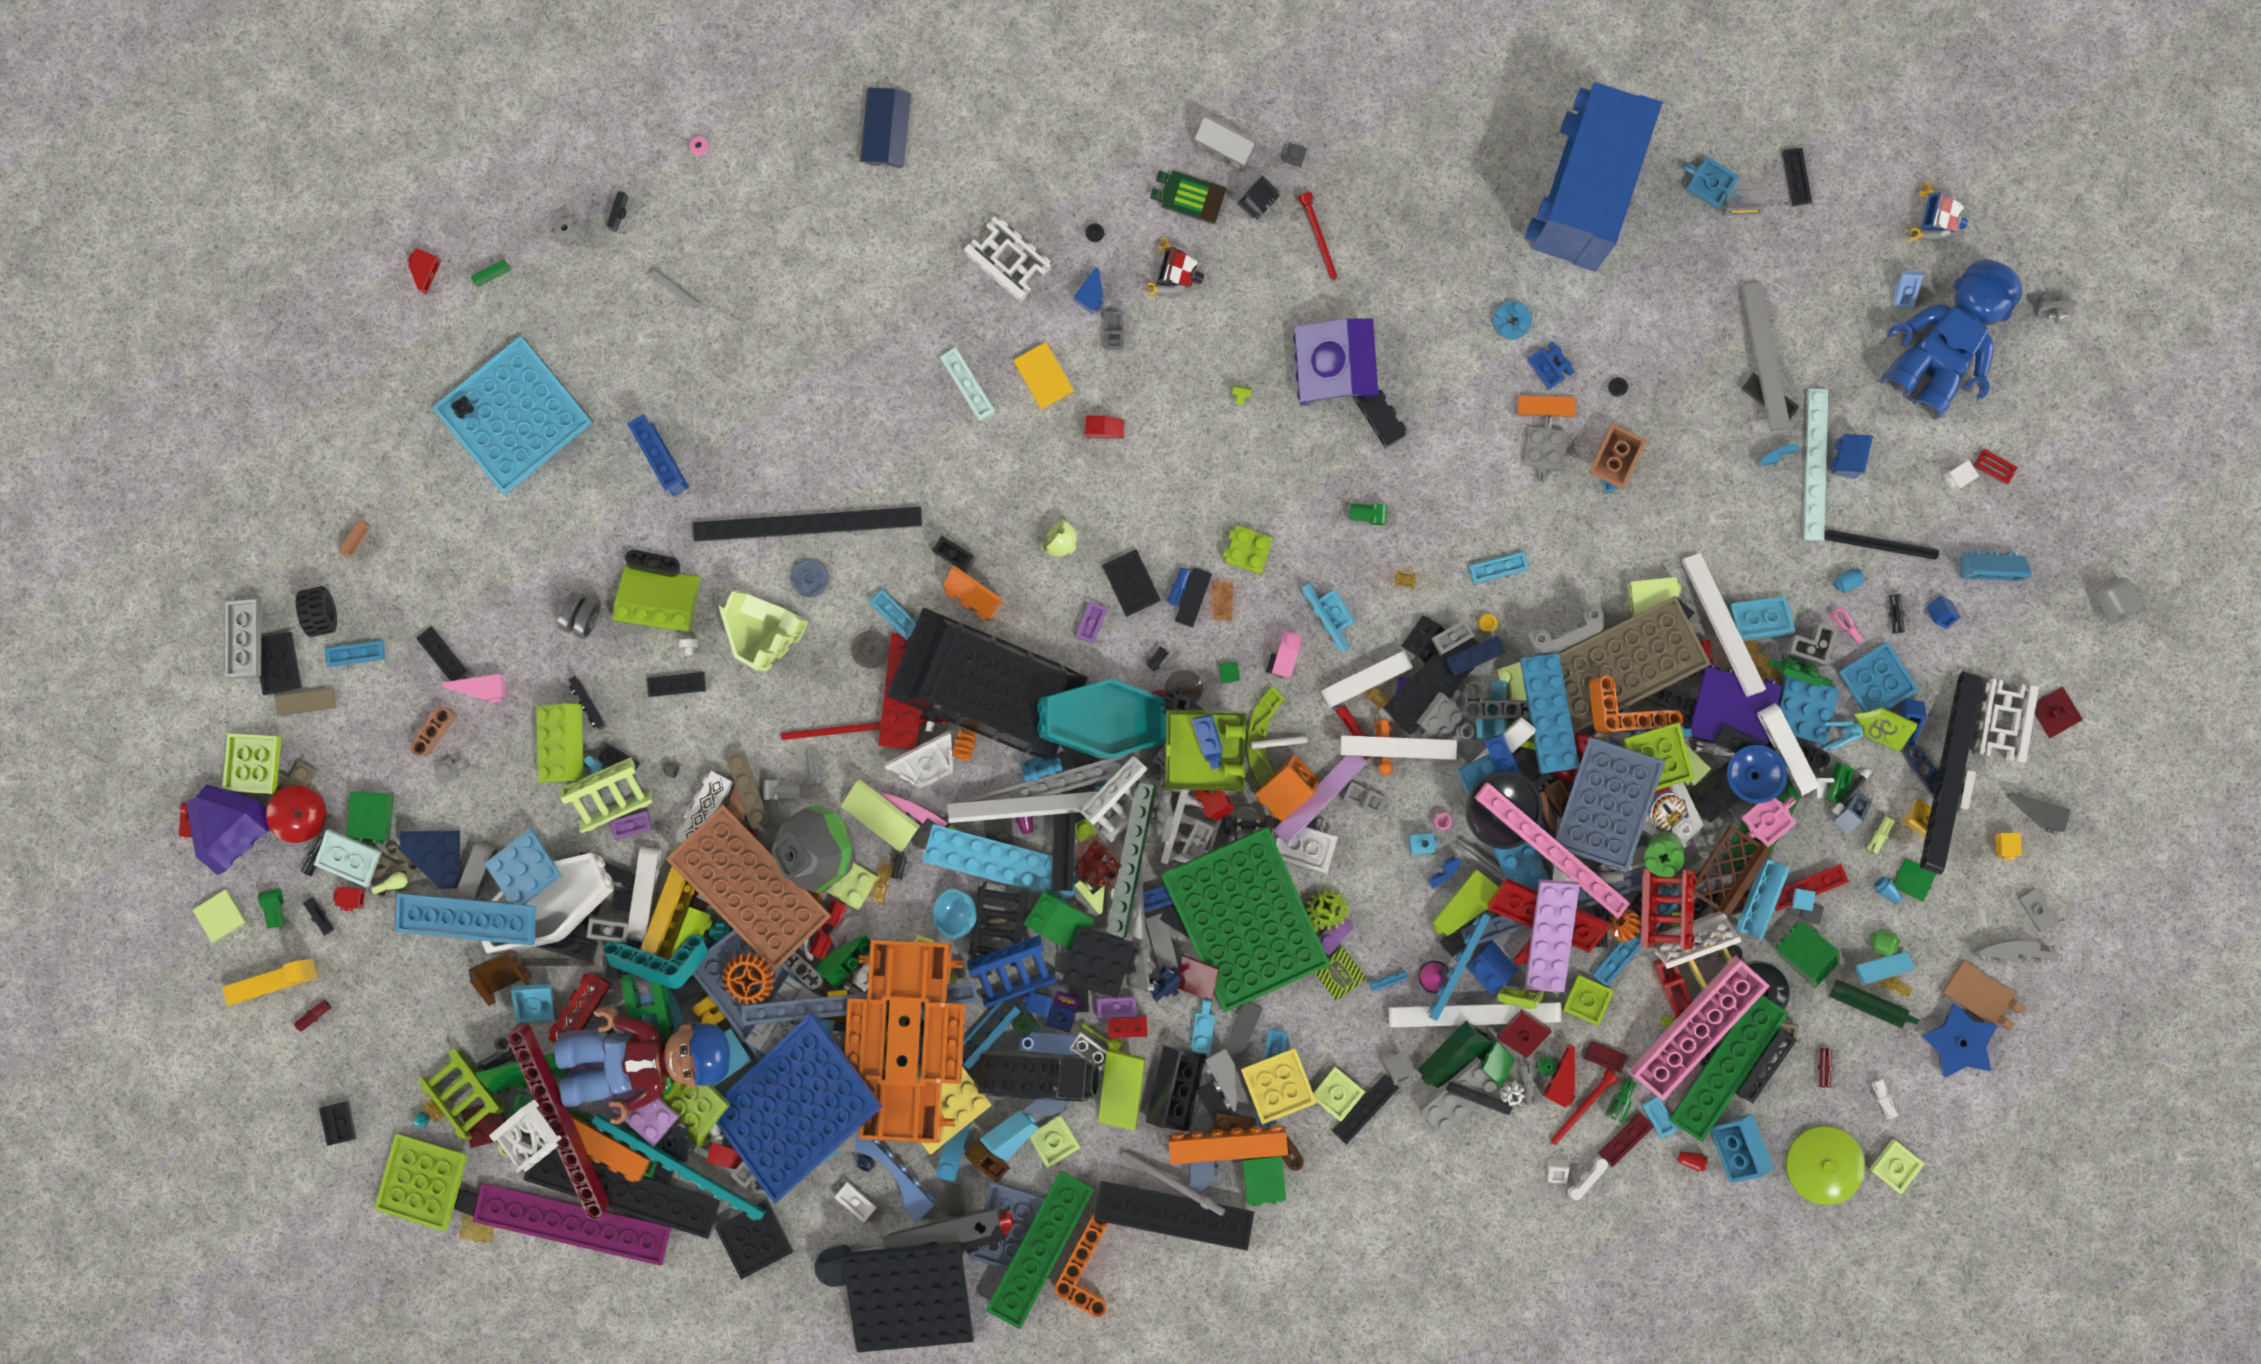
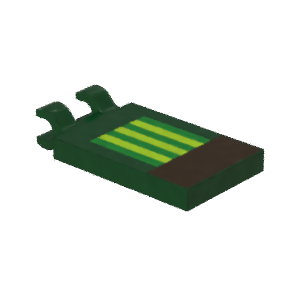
M1158 171L1156 181L1164 183L1165 187L1163 192L1153 188L1150 199L1162 202L1161 208L1215 225L1226 193V187L1173 171L1171 176L1165 172Z

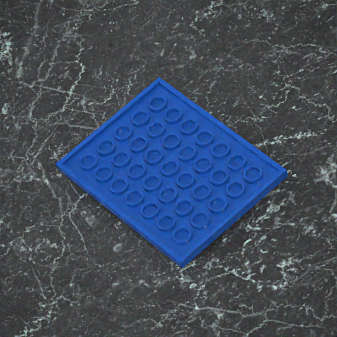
M812 1013L723 1095L730 1103V1106L716 1124L775 1204L784 1198L883 1106L816 1015Z

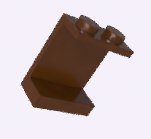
M512 950L468 969L470 983L488 1006L496 1003L494 993L520 980L525 985H531L530 978H532V974L529 968L523 966L520 956L515 955Z

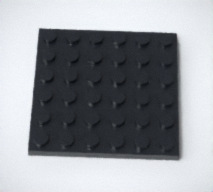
M961 1242L842 1253L843 1270L857 1353L974 1342Z

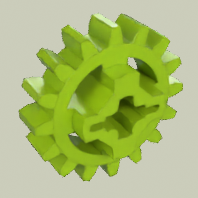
M1325 889L1323 894L1317 891V897L1311 896L1312 901L1307 902L1309 908L1306 911L1310 921H1313L1314 927L1319 924L1320 930H1323L1326 926L1328 931H1330L1331 926L1337 929L1338 923L1344 924V918H1348L1347 911H1349V907L1346 905V898L1342 899V893L1335 895L1334 889L1331 893H1328V890Z

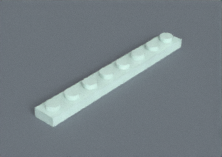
M1809 388L1807 390L1803 540L1824 541L1828 389Z

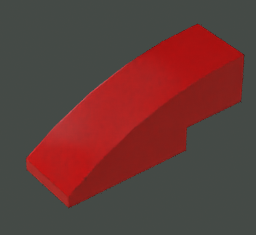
M1658 959L1652 963L1677 1019L1692 1001L1677 965L1667 969L1662 960Z

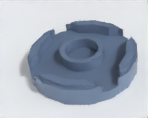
M806 559L799 562L793 568L791 583L800 595L816 597L826 590L829 583V573L821 562Z

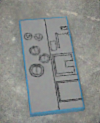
M787 975L769 1003L814 999L821 996ZM803 1020L756 1024L744 1041L767 1055Z

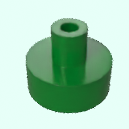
M1544 1056L1538 1060L1537 1069L1542 1075L1551 1076L1557 1070V1063L1553 1058Z

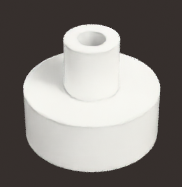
M679 640V648L685 649V656H692L693 648H698V640Z

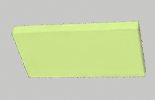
M860 779L856 781L841 805L843 809L900 853L905 850L920 827L919 824Z

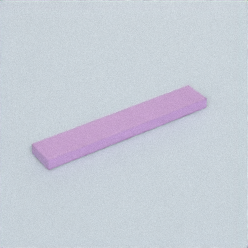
M1346 756L1319 783L1315 794L1283 820L1273 830L1274 833L1288 845L1365 767L1367 761L1362 756Z

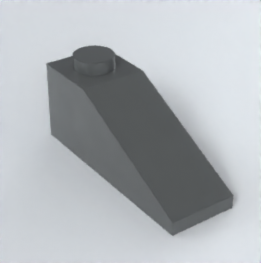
M2008 793L2007 798L2039 827L2045 828V832L2057 835V832H2065L2070 809L2020 794Z

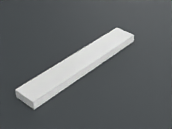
M1341 736L1340 755L1456 760L1457 740Z

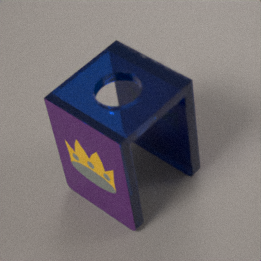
M1057 990L1046 1026L1070 1033L1081 997Z

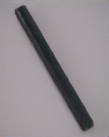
M1826 530L1825 540L1933 560L1938 559L1939 550L1834 530Z

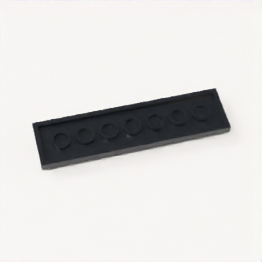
M1101 1181L1093 1220L1248 1251L1255 1211L1217 1204L1225 1209L1224 1214L1220 1216L1210 1209H1204L1200 1206V1203L1191 1198Z

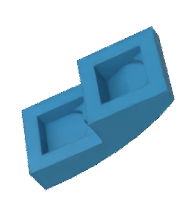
M1797 443L1774 450L1758 461L1757 467L1777 464L1781 461V455L1794 454L1798 451Z

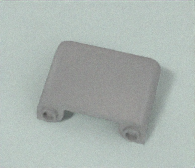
M1599 602L1582 611L1583 618L1577 623L1579 628L1552 640L1547 631L1540 629L1521 638L1529 657L1560 654L1604 632V615Z

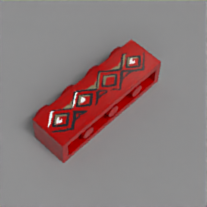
M595 972L585 973L579 982L581 986L578 991L574 990L569 998L571 1002L568 1007L565 1006L559 1014L560 1020L557 1024L554 1023L548 1032L550 1034L548 1040L556 1043L557 1039L567 1031L584 1030L610 989L611 982Z

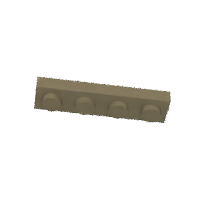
M745 751L726 757L751 829L754 830L770 824V818Z

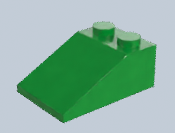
M1046 888L1023 924L1039 935L1071 950L1078 926L1089 929L1095 919Z

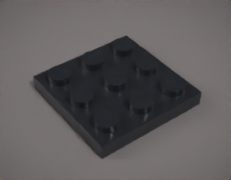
M1078 926L1062 983L1118 999L1134 942Z
M768 1199L757 1204L767 1210L761 1220L757 1219L755 1221L750 1219L744 1211L715 1226L741 1280L794 1252Z

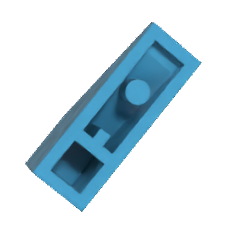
M971 1122L944 1144L936 1173L937 1178L955 1182Z

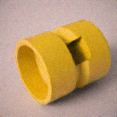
M710 996L692 1008L697 1017H702L701 1023L717 1025L726 1019Z

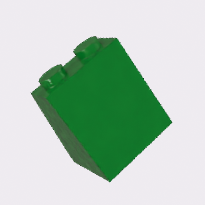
M1801 921L1799 925L1795 924L1790 929V934L1786 939L1782 938L1777 943L1776 951L1787 964L1816 989L1841 961L1840 953L1833 945Z

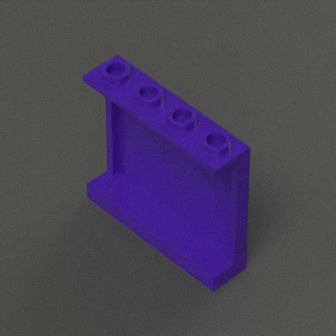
M1715 665L1703 668L1704 673L1691 725L1687 727V729H1691L1692 736L1714 741L1724 724L1767 747L1769 738L1757 713L1774 703H1778L1782 686L1776 685L1777 681L1765 679V681H1762L1766 688L1763 692L1746 697L1734 670L1720 671V667Z

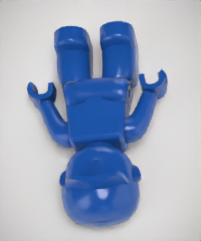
M1989 259L1974 262L1966 269L1962 277L1958 278L1954 283L1956 306L1952 308L1941 304L1930 306L1906 323H1900L1891 327L1887 332V338L1895 336L1897 331L1902 332L1904 340L1900 345L1904 347L1910 342L1912 333L1930 324H1934L1922 339L1912 348L1903 352L1892 363L1879 381L1884 383L1887 380H1893L1906 389L1902 394L1905 398L1915 389L1918 380L1924 372L1930 375L1932 378L1926 383L1912 403L1915 405L1919 402H1924L1936 409L1937 412L1932 417L1933 420L1941 418L1949 408L1950 402L1960 387L1961 378L1967 371L1974 355L1975 368L1973 375L1975 378L1968 380L1962 388L1967 390L1975 383L1979 387V392L1976 395L1977 401L1983 399L1989 392L1990 384L1987 377L1993 358L1994 342L1988 334L1989 330L1985 325L2008 320L2012 315L2011 310L2016 307L2023 292L2022 283L2018 275L2003 263Z

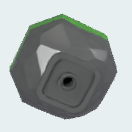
M810 806L802 809L784 821L772 847V854L783 876L790 879L799 888L817 893L827 891L845 877L852 869L856 854L855 841L849 826L834 810L820 806Z

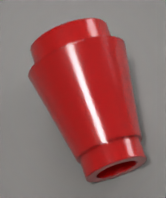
M1680 1151L1677 1163H1681L1697 1172H1704L1708 1157L1704 1156L1703 1153Z

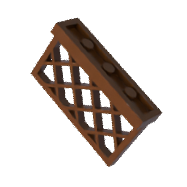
M1729 825L1697 874L1694 895L1725 915L1730 916L1772 851L1732 825ZM1732 831L1738 834V843L1729 844L1728 838ZM1752 843L1756 846L1752 853L1745 854L1744 844ZM1740 846L1741 856L1732 858L1730 848ZM1727 849L1728 859L1719 861V851ZM1742 859L1743 867L1735 871L1733 861ZM1729 862L1731 872L1721 874L1720 864ZM1716 865L1718 875L1708 877V868ZM1732 875V884L1724 887L1722 877ZM1719 879L1720 888L1710 890L1709 881ZM1705 882L1706 892L1698 893L1695 891L1699 883ZM1721 892L1722 899L1717 905L1713 902L1711 894Z

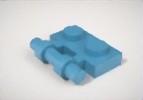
M1058 752L1054 760L1035 757L1020 762L1026 782L1031 780L1037 781L1040 777L1046 775L1053 776L1056 775V772L1063 770Z

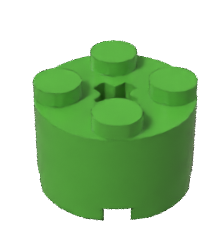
M1670 832L1652 835L1645 844V866L1655 875L1668 878L1673 877L1684 864V846L1680 838Z

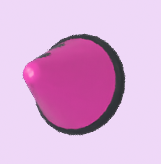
M1440 961L1426 962L1420 968L1418 974L1421 986L1430 993H1437L1442 984L1446 985L1448 981L1446 975L1449 969Z

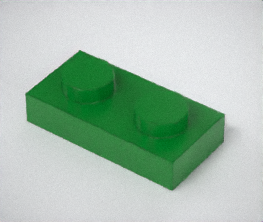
M1836 763L1832 775L1834 782L1829 785L1826 800L1835 804L1840 802L1848 791L1854 772L1853 768Z

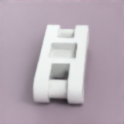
M1596 1157L1593 1161L1594 1166L1589 1171L1586 1170L1579 1178L1581 1181L1576 1187L1571 1186L1568 1189V1195L1572 1199H1581L1608 1167V1162L1605 1159Z

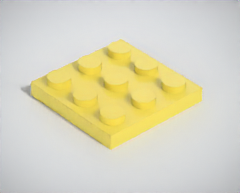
M1296 1048L1241 1069L1262 1125L1317 1103Z

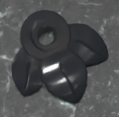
M685 1123L675 1125L671 1132L665 1134L662 1138L663 1147L667 1151L672 1152L673 1156L681 1162L688 1161L687 1153L697 1147V1143L686 1136L689 1124Z

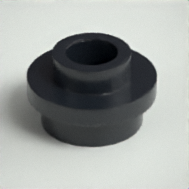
M1093 223L1086 228L1085 233L1089 241L1096 243L1103 239L1104 229L1100 224ZM1096 230L1099 234L1097 236H1093L1091 234L1092 231Z

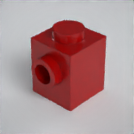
M337 887L333 895L335 906L341 907L342 911H353V908H363L366 889Z

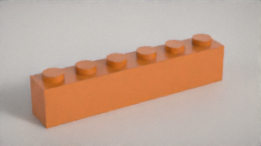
M570 1113L587 1154L591 1156V1160L597 1163H605L608 1165L607 1168L609 1170L625 1174L624 1178L631 1182H638L643 1178L651 1163V1160L645 1157L646 1154L640 1151H633L628 1147V1144L614 1140L610 1134L597 1130L595 1126Z
M1275 1124L1268 1128L1253 1126L1245 1130L1242 1128H1232L1230 1131L1215 1129L1205 1133L1203 1131H1194L1192 1134L1176 1132L1169 1135L1171 1164L1285 1156L1288 1155L1286 1127Z

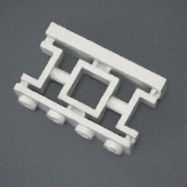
M994 216L991 219L992 221L987 224V228L992 234L982 245L973 240L970 245L968 244L964 248V253L1022 303L1026 295L1031 292V288L1025 283L1036 271L1044 277L1051 270L1050 260L1043 254L1041 256L1035 252L1036 248L1028 242L1026 244L1021 240L1022 236L1017 231H1011L1007 228L1008 224L1002 218L997 219ZM995 227L1000 229L1014 243L1008 238L1001 246L995 242L994 239L999 235V231ZM988 246H990L995 251V253L990 257V261L994 263V265H992L975 249H978L981 253H983ZM1007 247H1010L1020 256V259L1010 270L997 260ZM1023 251L1038 262L1042 268L1036 263L1030 270L1025 268L1022 264L1028 257ZM1016 271L1020 272L1024 276L1018 282L1022 290L1008 279L1004 273L1011 278Z
M1987 679L1982 688V692L1985 694L1984 700L1981 701L1979 706L1981 717L1976 723L1978 734L1977 738L1973 741L1972 748L1975 750L1974 754L1987 757L1991 754V748L2007 751L2006 761L2026 763L2039 687L2021 684L2018 685L2017 693L2002 690L2003 680ZM1994 694L2004 696L2003 706L1993 705ZM2012 698H2023L2021 709L2011 707ZM1998 710L2013 713L2010 731L1995 728ZM1988 732L1998 733L1996 743L1986 742ZM2006 735L2016 736L2015 747L2004 745Z

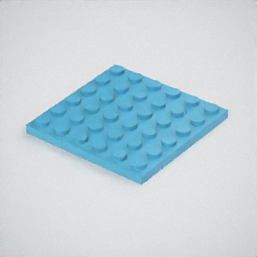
M522 336L518 337L432 407L503 495L509 493L593 424ZM466 396L469 399L470 405L474 407V412L468 413L463 419H459L451 405L456 400Z

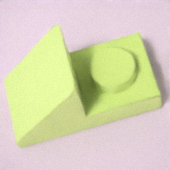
M1080 880L1075 884L1076 888L1100 915L1103 912L1105 885L1095 894H1092L1091 891L1094 889L1087 881L1083 883Z

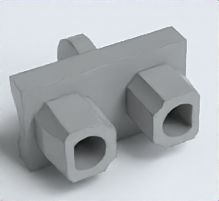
M2068 293L2058 295L2057 301H2052L2049 294L2041 295L2038 300L2039 307L2036 311V316H2048V319H2053L2055 324H2061L2063 318H2068L2072 314L2073 307L2077 305L2076 300H2071Z

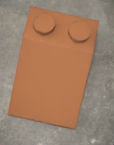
M1612 423L1601 442L1589 473L1624 490L1647 440Z

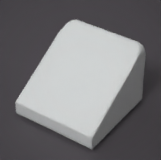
M1549 1158L1548 1182L1567 1184L1570 1169L1568 1159Z

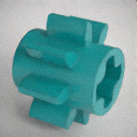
M717 920V923L710 927L709 938L714 940V944H716L731 932V926H727L726 921Z

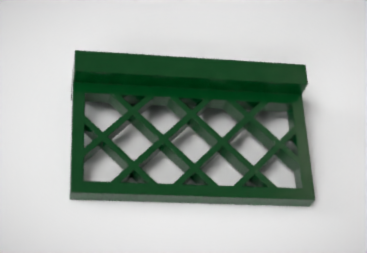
M1836 979L1829 995L1832 999L1902 1029L1905 1022L1916 1025L1919 1022V1019L1908 1015L1909 1010Z

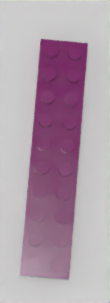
M488 1183L481 1184L472 1221L662 1266L664 1263L672 1229L659 1223L605 1211L599 1219L593 1220L586 1215L582 1205Z

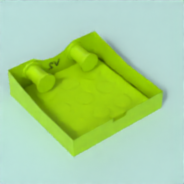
M1166 710L1165 789L1245 791V711ZM1213 715L1223 748L1222 757H1220L1222 764L1217 769H1211L1209 759L1205 760L1192 722L1194 717Z

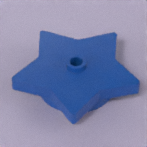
M1952 1004L1944 1023L1940 1027L1922 1035V1038L1939 1053L1943 1077H1949L1965 1067L1991 1071L1987 1045L1997 1028L1996 1024L1972 1021L1957 1004ZM1963 1039L1964 1043L1960 1046V1041Z

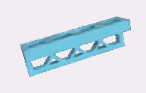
M1766 859L1755 877L1736 926V931L1763 940L1790 867Z

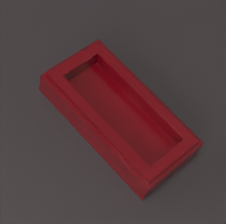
M1590 1041L1584 1059L1622 1073L1628 1055Z

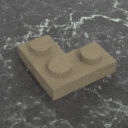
M298 761L290 777L278 771L277 792L282 788L293 785L309 787L317 769Z

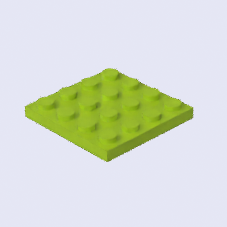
M396 1133L374 1210L434 1229L447 1231L469 1154Z

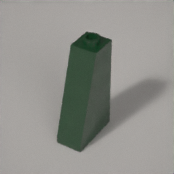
M1466 1020L1418 1068L1422 1074L1421 1079L1428 1086L1431 1084L1439 1088L1476 1057L1480 1059L1485 1056L1494 1042L1485 1032Z

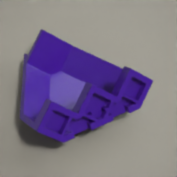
M206 784L195 798L186 803L195 857L216 875L227 871L233 865L235 859L239 856L242 857L253 847L254 842L259 837L262 838L270 830L266 821V808L257 800Z

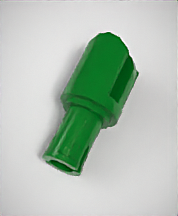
M1625 1078L1620 1092L1613 1095L1605 1116L1608 1117L1617 1100L1618 1104L1611 1119H1617L1624 1104L1626 1106L1619 1119V1122L1623 1123L1632 1104L1630 1096L1637 1085L1636 1082L1631 1081L1630 1083V1079Z

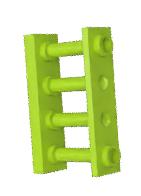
M453 1048L448 1052L451 1062L432 1078L420 1076L418 1080L421 1082L420 1087L422 1090L430 1094L455 1128L454 1133L460 1139H471L473 1136L468 1131L489 1112L500 1114L506 1108L494 1092L491 1093L476 1077L478 1071L461 1049ZM455 1067L459 1068L462 1071V1077L441 1094L435 1087V1084ZM465 1083H471L474 1087L472 1089L473 1092L452 1109L446 1100ZM478 1097L482 1098L485 1102L484 1107L463 1124L457 1115Z

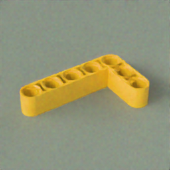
M306 959L282 965L283 968L222 987L226 1005H234L318 978L314 960Z

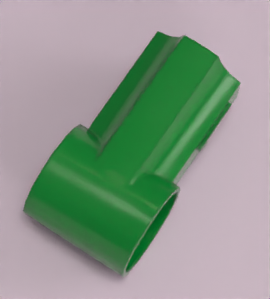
M1351 503L1349 520L1369 522L1372 525H1386L1388 505Z
M277 888L259 892L258 902L264 911L267 929L285 926L282 910L284 903L282 891Z

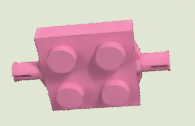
M1790 796L1784 803L1774 798L1769 802L1756 804L1741 817V820L1747 825L1749 830L1746 835L1752 839H1758L1768 848L1797 823L1788 810L1796 803V800H1793L1794 798Z

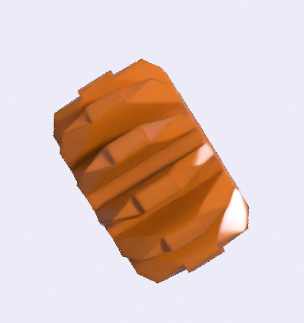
M960 729L958 731L952 753L953 758L960 761L971 760L977 738L976 732L968 729Z
M1625 910L1619 919L1616 917L1610 918L1612 921L1610 923L1611 935L1618 941L1630 942L1631 938L1636 939V935L1641 933V917L1633 910Z

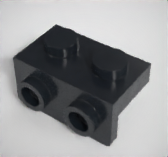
M1422 615L1401 647L1426 663L1432 657L1436 648L1431 639L1445 630L1440 624Z

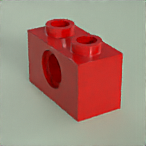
M1147 1016L1108 1018L1109 1038L1148 1037Z

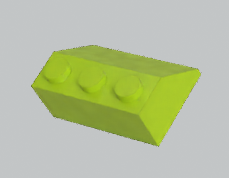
M688 907L669 960L690 936L695 934L701 935L705 942L706 938L703 937L705 929H710L713 919H710V914Z

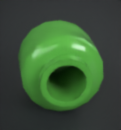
M1879 929L1877 934L1872 933L1869 944L1873 945V952L1890 957L1892 954H1896L1900 940L1896 933Z

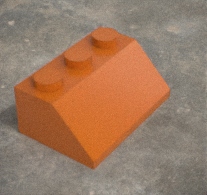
M955 566L952 567L942 586L946 590L944 594L951 599L956 597L961 600L960 605L967 610L972 608L977 611L975 615L983 621L986 618L991 621L1003 604V600Z

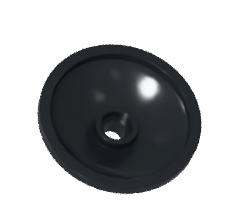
M1765 963L1748 965L1769 985L1764 997L1785 1009L1789 1001L1790 989L1783 973L1776 967Z

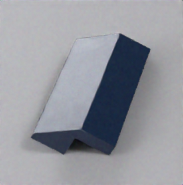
M867 88L860 162L873 166L886 164L897 168L904 167L911 93L892 88Z

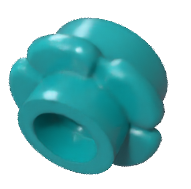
M420 1111L415 1118L413 1125L418 1127V1130L421 1127L425 1129L430 1121V1118L427 1117L428 1112Z

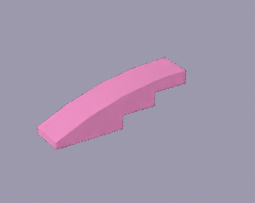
M877 792L904 814L908 815L910 813L922 824H925L928 819L942 827H947L949 824L933 812L913 802Z

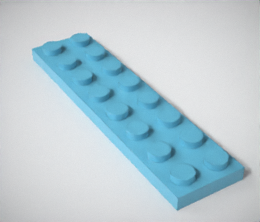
M932 824L922 862L1020 888H1029V890L1043 893L1046 888L1051 891L1052 856ZM1074 862L1073 891L1052 892L1065 900L1073 898L1075 884L1077 883L1082 864Z

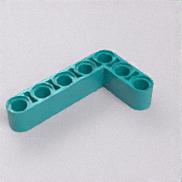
M698 934L687 938L670 960L616 941L607 943L603 948L610 966L673 989L681 987L708 955L706 944L702 936Z

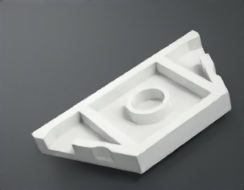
M950 730L886 762L885 768L899 774L900 778L911 782L918 789L952 773L953 762Z

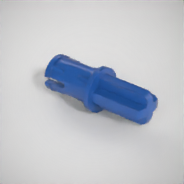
M1184 568L1179 569L1175 583H1172L1173 588L1167 603L1173 606L1178 605L1183 591H1186L1185 586L1191 571Z

